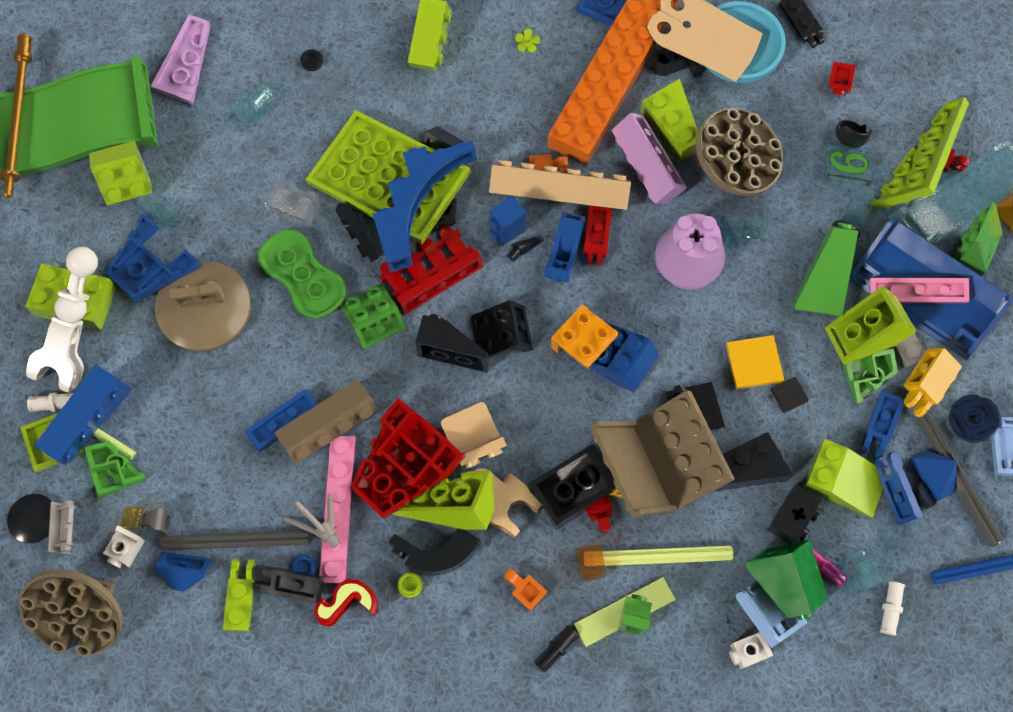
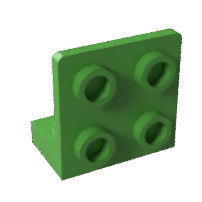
M382 284L373 286L367 291L355 297H350L340 304L363 349L406 329L398 307Z

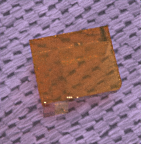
M601 545L576 548L575 556L580 582L604 579L606 570Z

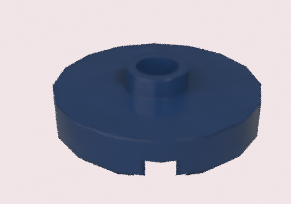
M972 394L961 397L953 404L949 413V423L952 431L958 438L966 442L979 443L987 441L995 435L1000 424V413L992 400ZM976 417L979 419V421L977 423H972L970 421V418Z

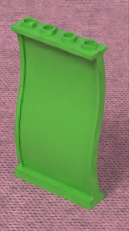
M133 57L131 62L114 63L82 70L40 86L24 89L15 172L20 175H27L53 169L87 157L89 153L134 140L137 146L148 145L149 148L158 146L148 68L141 57ZM14 92L0 93V171L6 170Z

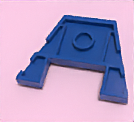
M144 214L138 219L140 223L136 230H131L129 233V241L125 247L119 249L105 271V274L136 303L202 266L186 250L166 266L146 249L143 244L159 228Z

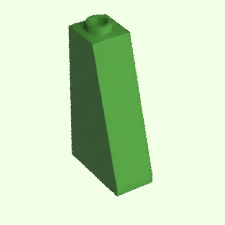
M838 222L837 226L830 225L792 300V307L794 309L838 316L843 315L858 231L852 229V224Z

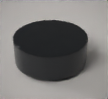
M310 49L301 55V65L305 70L316 71L322 67L323 58L319 51Z
M924 483L913 488L912 491L921 508L929 509L936 504L935 499Z

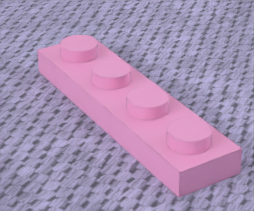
M969 278L869 279L870 294L884 286L897 296L900 303L969 302Z

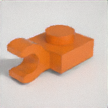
M551 155L529 156V163L535 164L534 168L544 169V165L558 167L557 171L567 172L568 157H559L552 161Z
M511 568L503 577L516 588L511 595L529 611L548 592L530 575L523 580Z

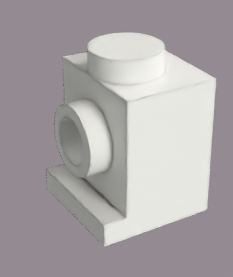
M117 525L116 532L103 554L109 557L107 559L108 563L118 568H121L122 564L130 567L145 540ZM124 544V549L117 552L119 546Z
M760 632L730 645L732 650L729 651L732 662L734 665L739 664L740 669L773 656L768 643ZM747 646L754 648V655H749L746 652Z

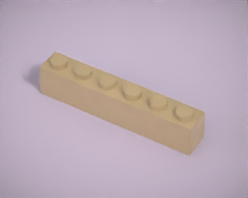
M498 160V164H492L489 193L627 210L631 180H626V175L613 174V177L609 178L603 177L604 173L590 171L589 175L580 174L581 170L567 168V172L557 171L558 167L544 165V169L534 168L535 164L521 163V166H513L512 161Z

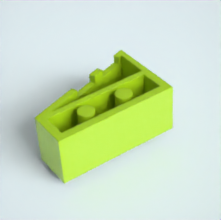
M420 0L408 58L410 67L436 72L437 66L442 65L443 53L441 51L443 44H446L447 27L452 14L447 1Z
M680 79L644 99L640 113L680 163L697 153L696 139L698 129Z

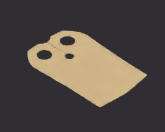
M661 0L660 11L652 15L647 26L655 42L736 82L753 59L763 33L728 15L705 0H682L685 6L681 11L672 9V0ZM665 21L670 24L671 31L668 34H662L657 30V25L660 22ZM689 21L691 23V27L685 28L683 26V22Z

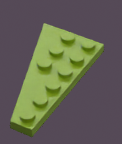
M965 97L944 103L930 122L933 126L930 130L920 135L918 146L908 151L893 171L894 178L881 187L880 191L882 194L877 200L872 199L869 203L872 209L879 210L900 203H908L911 200L929 197L934 194L969 105Z

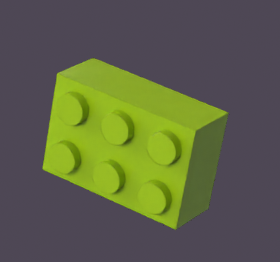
M41 263L25 305L34 316L50 320L53 316H57L54 311V305L60 297L58 291L68 288L71 276L69 270ZM92 274L86 277L82 293L90 297L88 300H85L86 314L80 320L83 321L82 327L102 330L116 291L115 285L109 278Z

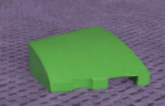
M894 348L880 351L846 365L843 364L855 403L864 401L863 397L873 390H877L886 379H890L898 373ZM863 368L860 374H854V372Z
M110 441L84 447L85 458L98 498L145 481L144 473L136 470L130 464V460L125 455H121ZM106 476L113 477L115 481L113 486H111Z

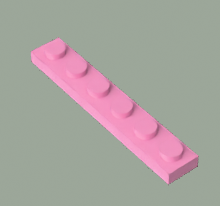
M339 436L330 442L324 522L328 521V495L332 494L334 530L337 533L335 536L341 543L332 549L328 542L322 540L320 576H324L323 584H339L346 580L352 489L350 487L353 483L355 436Z

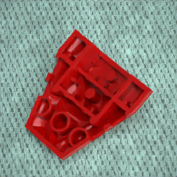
M397 398L382 416L379 423L382 425L377 438H372L370 443L372 446L371 452L367 459L362 460L350 487L383 519L450 476L465 458V455L458 447L400 398Z

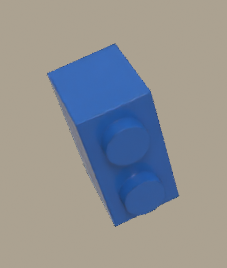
M513 195L489 210V234L495 242L500 241L504 246L526 231V211Z

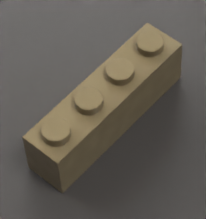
M357 379L274 433L296 465L363 420L369 418L378 410L371 396Z

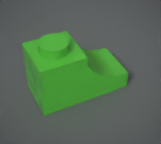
M632 594V597L627 596L624 601L618 630L643 637L649 629L652 603L646 602L647 598L636 594Z

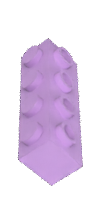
M630 113L612 129L616 137V143L624 150L627 155V161L634 167L638 180L644 184L649 198L655 204H668L687 188L642 114Z

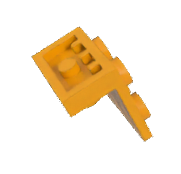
M582 304L551 337V348L557 353L563 349L584 367L589 368L618 337V332Z

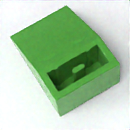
M992 202L987 209H981L977 219L974 218L969 229L966 228L960 239L963 243L953 255V258L980 276L986 273L1002 236L996 203Z

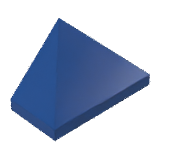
M930 451L922 452L909 459L936 502L955 492L956 460Z
M162 552L155 564V571L176 591L184 592L205 577L211 566L212 558Z

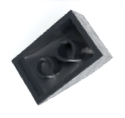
M435 314L430 316L423 315L415 341L418 357L488 373L487 352L450 322L444 320L443 317Z
M591 444L529 483L531 491L542 505L543 510L556 530L583 514L617 489L614 485V477L610 469L605 465L602 456L594 444Z

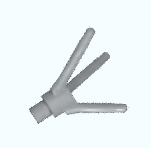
M332 494L328 495V521L322 524L299 501L294 502V505L315 525L316 529L292 518H283L285 522L322 538L324 542L329 543L332 549L341 543L335 536L337 533L334 530Z

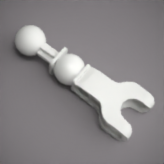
M81 246L72 249L66 257V267L71 273L68 288L58 291L60 297L54 305V311L57 316H53L51 319L44 347L30 355L26 371L29 379L37 381L44 376L50 367L54 368L59 375L60 390L67 393H72L76 390L84 371L83 362L78 356L77 349L83 321L80 320L86 314L85 300H88L90 296L82 293L86 277L93 274L98 267V258L95 252L88 247Z

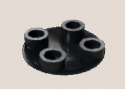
M29 494L18 499L10 508L7 516V526L11 535L18 541L33 544L39 543L48 537L50 505L52 501L40 494Z

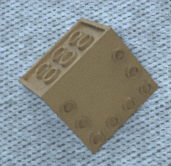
M686 390L636 421H597L590 425L593 432V440L600 447L603 461L610 469L614 477V485L621 492L625 501V508L633 519L677 512L735 480L690 390Z

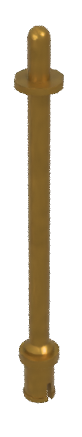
M19 34L17 36V50L13 55L14 60L17 62L9 144L6 170L0 171V179L4 180L3 196L5 198L12 197L14 182L20 181L21 177L15 170L27 64L32 62L31 44L33 39L27 34Z

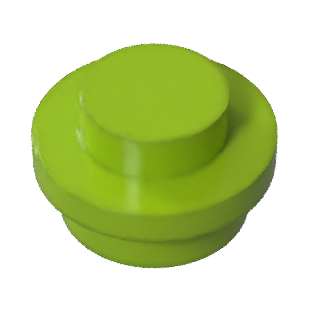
M408 572L399 578L397 586L402 596L414 598L421 593L423 582L418 574Z

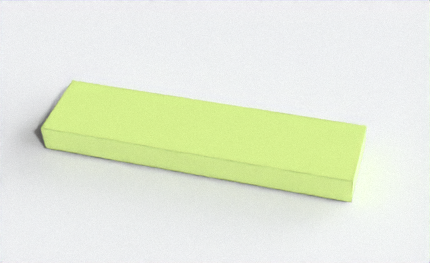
M664 577L632 593L647 598L646 602L652 603L650 614L676 600ZM626 597L574 623L585 647L618 631Z

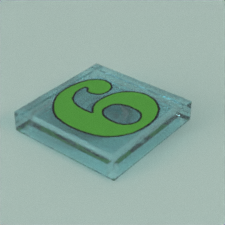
M826 144L824 179L870 187L872 183V151Z

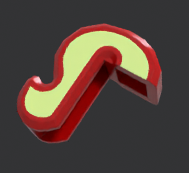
M346 579L333 590L331 603H328L324 598L319 600L314 608V615L321 625L333 626L356 600L375 616L378 611V600L368 585L357 579Z

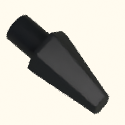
M533 237L511 244L513 249L507 257L515 261L520 254L525 255L526 252L542 241Z

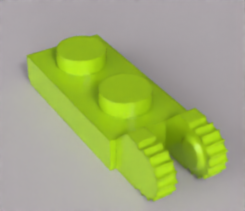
M233 559L231 562L222 629L224 631H250L255 560H248L246 579H238V572L240 570L239 559Z

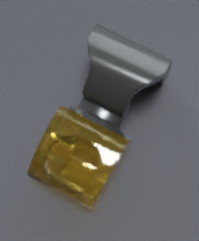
M125 506L120 527L126 530L141 532L144 526H148L163 535H168L172 513L161 507L146 512L145 509L140 507Z

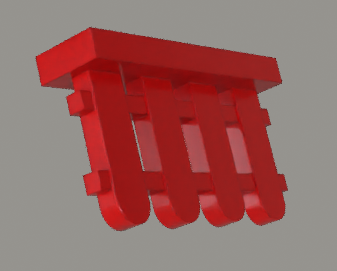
M442 227L439 231L441 238L439 241L434 243L432 239L426 238L423 244H420L422 251L414 254L410 250L413 262L411 267L390 273L387 262L381 264L380 270L382 275L379 278L382 283L387 281L394 290L391 293L392 297L395 300L397 299L399 308L404 315L483 268L481 255L471 245L466 247L459 238L461 233L458 229L453 231L451 227ZM447 246L454 256L446 259L439 249ZM427 258L434 268L426 271L420 261ZM406 269L414 278L409 283L400 274Z

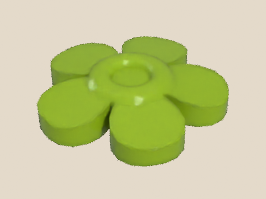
M525 29L523 34L518 33L515 36V41L519 43L517 49L520 52H524L527 48L529 52L533 53L537 49L534 44L540 43V37L538 35L532 36L533 31L531 29Z

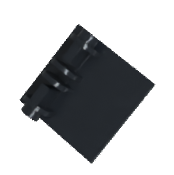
M712 382L685 388L681 384L675 386L674 390L665 392L667 400L670 401L686 390H690L710 430L725 428Z

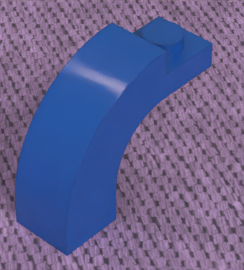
M568 212L562 213L553 250L545 268V277L556 282H569L586 217Z

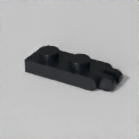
M781 0L779 2L780 8L803 43L808 42L812 48L817 46L815 39L819 45L824 43L823 29L804 0Z

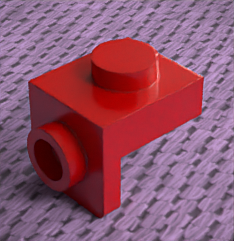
M832 62L827 89H832V94L845 96L846 92H852L856 65Z

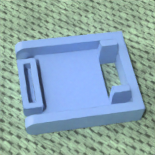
M1001 417L999 428L995 435L991 437L995 476H1013V469H1010L1012 466L1011 462H1013V417Z
M755 581L736 594L737 601L771 648L808 623L806 619L798 620L797 616L787 618L758 581ZM783 620L786 622V624H787L788 627L790 628V629L787 630L786 632H785L784 627H783L782 624L780 623V622L783 621Z

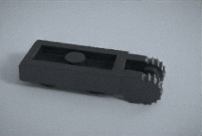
M339 203L335 209L341 222L344 225H348L346 230L351 239L357 238L360 244L356 247L363 258L368 257L370 262L377 260L378 255L350 207L347 203Z
M255 566V573L271 576V582L254 581V589L269 592L271 595L311 603H318L321 599L324 576L278 567Z

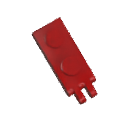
M589 205L583 255L588 256V265H592L593 256L597 257V266H601L602 258L607 257L612 208Z

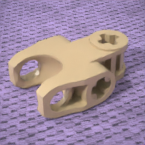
M479 468V469H476V470H474V471H489V470L484 469V468ZM508 473L502 481L492 474L495 510L489 523L493 527L516 538L520 534V530L509 519L507 514L509 508L516 504H524L537 513L542 505L532 495L528 487L511 473Z

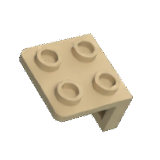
M479 402L441 420V426L447 439L465 455L459 466L466 465V468L475 466L480 463L479 458L488 455L489 458L497 456L503 452L501 448L507 446L504 438L499 435L488 408L483 402Z

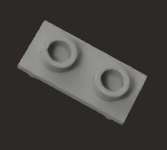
M67 500L63 501V503L51 502L47 552L71 554V547H74V543H72L73 513L76 510V506L73 505L74 501Z

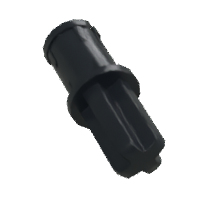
M567 625L554 641H549L550 645L535 660L536 666L541 671L546 672L560 656L565 655V650L579 637V634L571 626Z

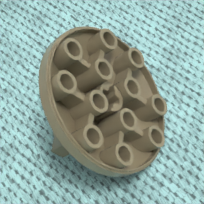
M726 108L713 113L701 125L696 139L697 156L704 172L716 184V189H723L739 196H754L769 189L780 176L783 166L782 144L771 127L758 114L738 108Z
M202 261L200 262L202 265L200 268L160 289L155 302L156 320L163 334L176 346L193 352L214 351L231 343L244 330L251 313L250 293L240 275L226 265Z
M52 569L36 574L27 582L19 598V609L23 618V625L56 653H63L68 647L71 638L80 639L75 651L82 657H88L91 654H97L113 645L121 632L123 617L120 606L112 595L115 590L113 582L95 580L85 574L72 570Z

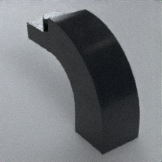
M457 528L450 541L437 550H421L396 534L392 536L389 544L393 548L391 551L393 554L403 560L406 556L408 557L405 562L407 569L422 575L436 576L450 573L462 567L474 555L481 542L479 538L468 531Z

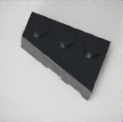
M766 432L723 453L735 480L715 491L787 482L793 474L770 434Z

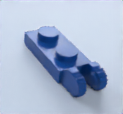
M884 390L880 392L864 434L866 436L860 448V453L865 454L869 450L873 438L880 441L878 448L875 450L874 459L883 455L886 445L890 442L905 399Z
M891 452L886 457H878L875 464L880 476L879 479L897 523L900 525L923 517L904 469L902 470L903 462L899 454Z

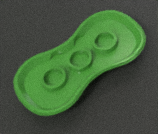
M293 229L279 231L269 237L259 248L257 258L261 269L286 286L295 308L302 315L316 319L324 317L334 311L345 299L347 290L342 277L323 266L316 259L310 242L299 231Z

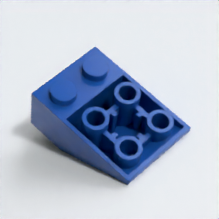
M606 322L618 332V337L589 368L616 385L635 392L660 354L650 338Z

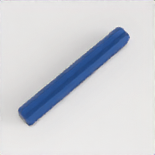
M1013 555L934 570L931 572V578L933 583L937 585L1012 570Z

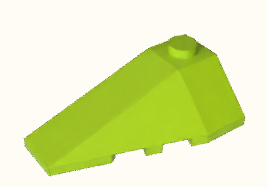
M468 471L461 473V478L451 481L445 478L440 481V484L434 485L391 515L464 530H487L495 510L492 472Z

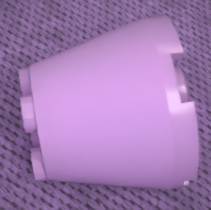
M703 214L682 216L660 237L655 250V263L659 273L674 286L687 290L701 289L711 284L721 274L725 264V249L720 229L713 217Z

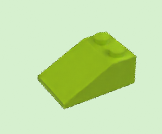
M881 286L825 327L835 350L845 365L894 347L917 332L897 296L884 286Z
M825 438L818 445L803 485V489L870 518L874 516L883 491L879 479L880 476L874 464L849 448Z

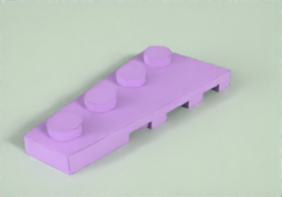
M190 14L188 15L150 86L152 91L193 105L211 27L209 21Z

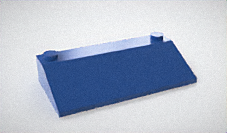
M893 217L864 254L849 278L851 282L868 293L870 278H969L968 303H901L913 324L966 360L969 359L1013 302L1012 296Z

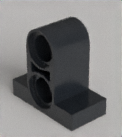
M661 48L655 53L652 66L654 73L659 76H667L689 68L693 77L701 75L704 67L666 48Z

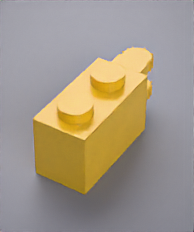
M927 348L903 385L909 391L904 404L908 408L916 405L913 414L918 418L925 415L932 404H938L944 398L945 392L956 379L962 367L945 348Z

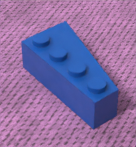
M95 364L34 445L58 463L66 465L68 462L73 461L82 446L115 411L133 388Z

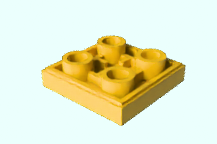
M774 335L726 343L736 390L784 382Z

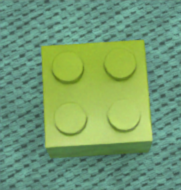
M135 140L89 153L91 171L107 206L152 193L150 177Z

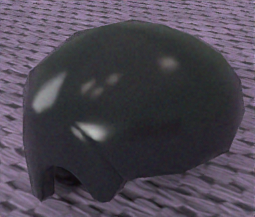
M850 119L841 120L835 128V134L840 143L849 148L862 147L867 143L873 132L872 130L868 132V125L860 126L857 122Z

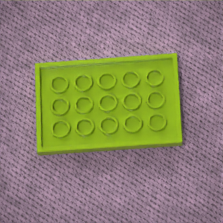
M355 110L305 180L308 185L342 203H347L348 206L373 218V213L378 212L380 209L395 207L388 183L400 177H409L403 153L412 148L424 146L428 154L435 150ZM465 165L460 166L444 176L431 188L415 214L410 233L411 239L423 244L470 175L471 169Z

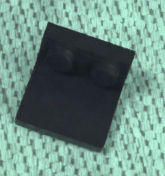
M508 300L471 316L475 343L488 353V358L510 349H516L521 352L533 350L525 306Z

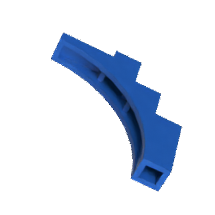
M473 141L460 142L455 146L445 149L440 148L429 154L425 146L415 147L403 153L409 177H400L388 183L395 207L383 208L373 213L390 273L413 266L410 252V233L415 214L431 188L444 176L460 166L477 160Z

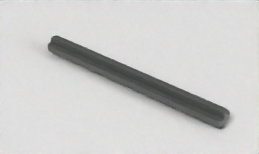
M927 412L922 417H917V422L935 453L957 461L931 414ZM957 461L955 487L989 546L994 547L1002 543L1003 538Z
M302 530L171 535L159 538V548L161 550L308 545L310 534L308 531Z

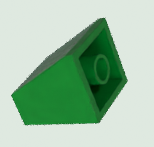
M810 540L765 549L745 562L746 568L787 618L796 616L798 620L813 616L814 611L821 609V605L828 599Z

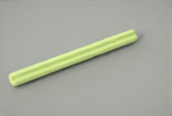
M728 545L584 552L583 562L585 567L731 561L733 559L732 546Z

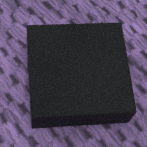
M796 376L770 389L783 413L809 401Z

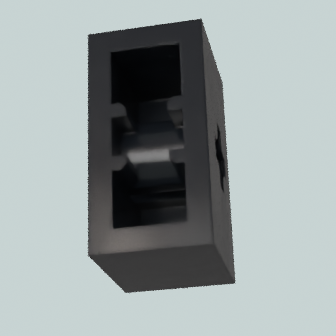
M795 484L767 530L789 544L804 541L809 533V529L806 528L810 520L815 522L822 510L818 508L822 500ZM795 512L800 514L798 521L793 519Z

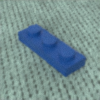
M304 389L245 430L258 451L261 452L278 440L274 432L317 404L307 390Z

